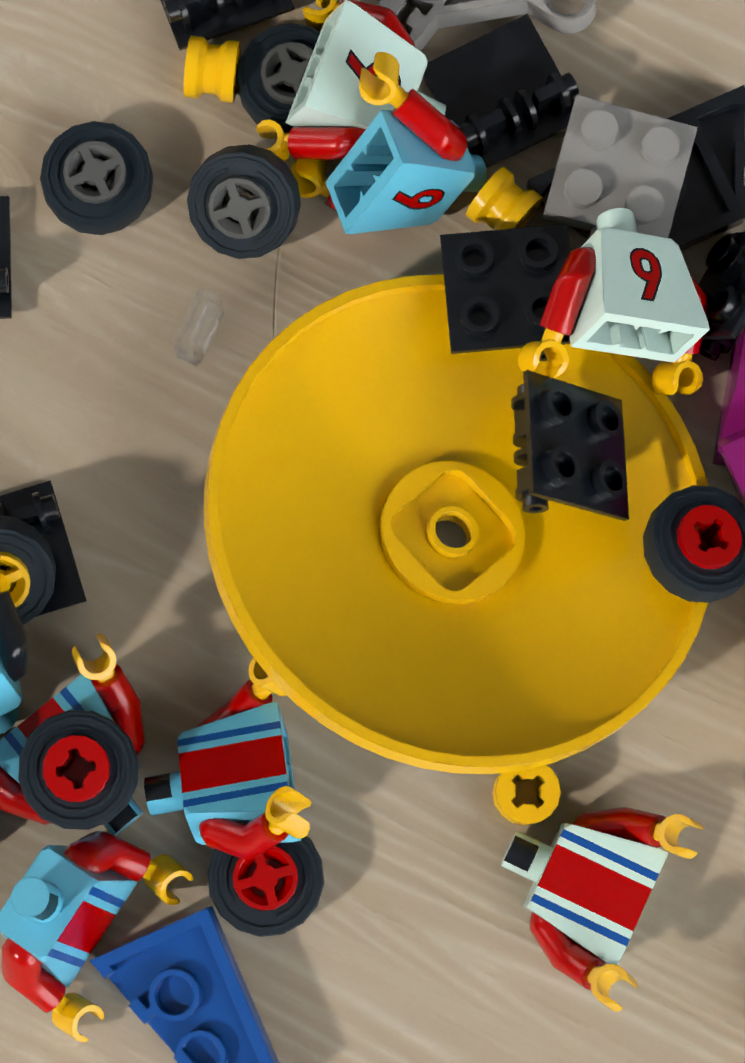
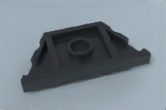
M744 85L667 118L698 127L668 237L679 245L681 251L739 226L745 220ZM556 167L527 181V190H534L543 197L541 202L543 206H546ZM570 226L584 238L589 239L590 231Z

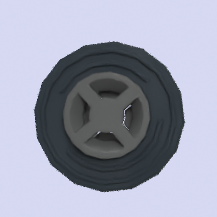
M287 23L270 27L251 40L239 60L236 82L242 106L256 124L270 119L276 121L282 127L284 133H289L293 126L285 122L320 31L311 26ZM285 84L287 86L293 87L295 92H293V90L286 89L285 87L281 88V85Z
M91 121L72 126L54 139L43 157L40 182L45 201L60 222L80 233L105 235L123 230L140 217L151 198L154 177L148 154L133 134L115 124ZM87 184L94 185L97 187V189L91 188L90 186H87Z
M250 144L228 146L209 156L192 177L187 196L190 221L201 240L218 253L237 259L261 257L280 247L295 228L301 208L298 182L289 166L270 150ZM239 188H242L244 192L249 193L251 196L255 195L256 197L249 198L248 196L241 194Z

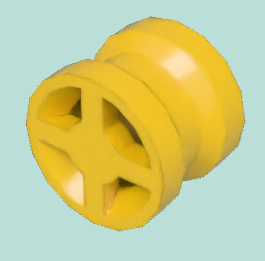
M191 35L188 41L185 60L184 97L197 99L202 94L216 95L221 102L235 103L238 89L236 79L241 58V41L227 40L222 45L209 44L204 37Z
M501 167L475 196L465 216L475 224L485 223L492 230L524 228L540 206L543 197L534 190L524 191L515 184L514 174L507 168Z
M547 765L523 771L499 773L494 781L492 790L494 805L500 815L511 823L523 826L539 823L549 817L558 806L561 794L559 780L553 770Z

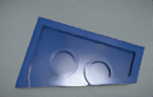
M213 906L90 960L104 978L108 977L130 1002L128 1006L144 1024L148 1023L175 1054L174 1059L177 1063H280Z

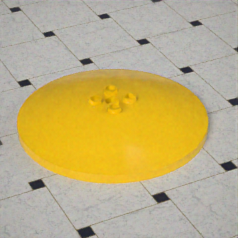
M443 274L405 276L374 282L344 292L319 304L293 321L253 361L230 398L217 428L208 459L204 487V529L208 556L224 606L231 622L251 655L269 678L297 706L323 726L371 752L423 769L457 774H496L523 771L570 757L615 733L648 706L669 683L685 660L699 632L708 603L689 602L668 592L653 577L644 557L643 534L651 513L671 493L693 485L708 486V482L696 446L681 416L667 395H659L654 391L651 381L652 376L634 356L571 347V344H564L563 346L569 356L568 366L565 372L554 377L555 379L622 400L629 520L622 521L554 501H548L549 509L546 512L535 514L524 512L522 510V502L517 501L515 498L517 470L523 468V466L514 463L513 454L521 448L513 444L515 421L514 410L511 408V399L517 395V387L524 384L523 371L520 370L518 365V355L521 348L451 354ZM539 361L537 368L533 372L543 375L547 361ZM447 520L457 523L465 532V546L452 548L443 544L436 534V523ZM709 539L706 544L708 548H712V544Z

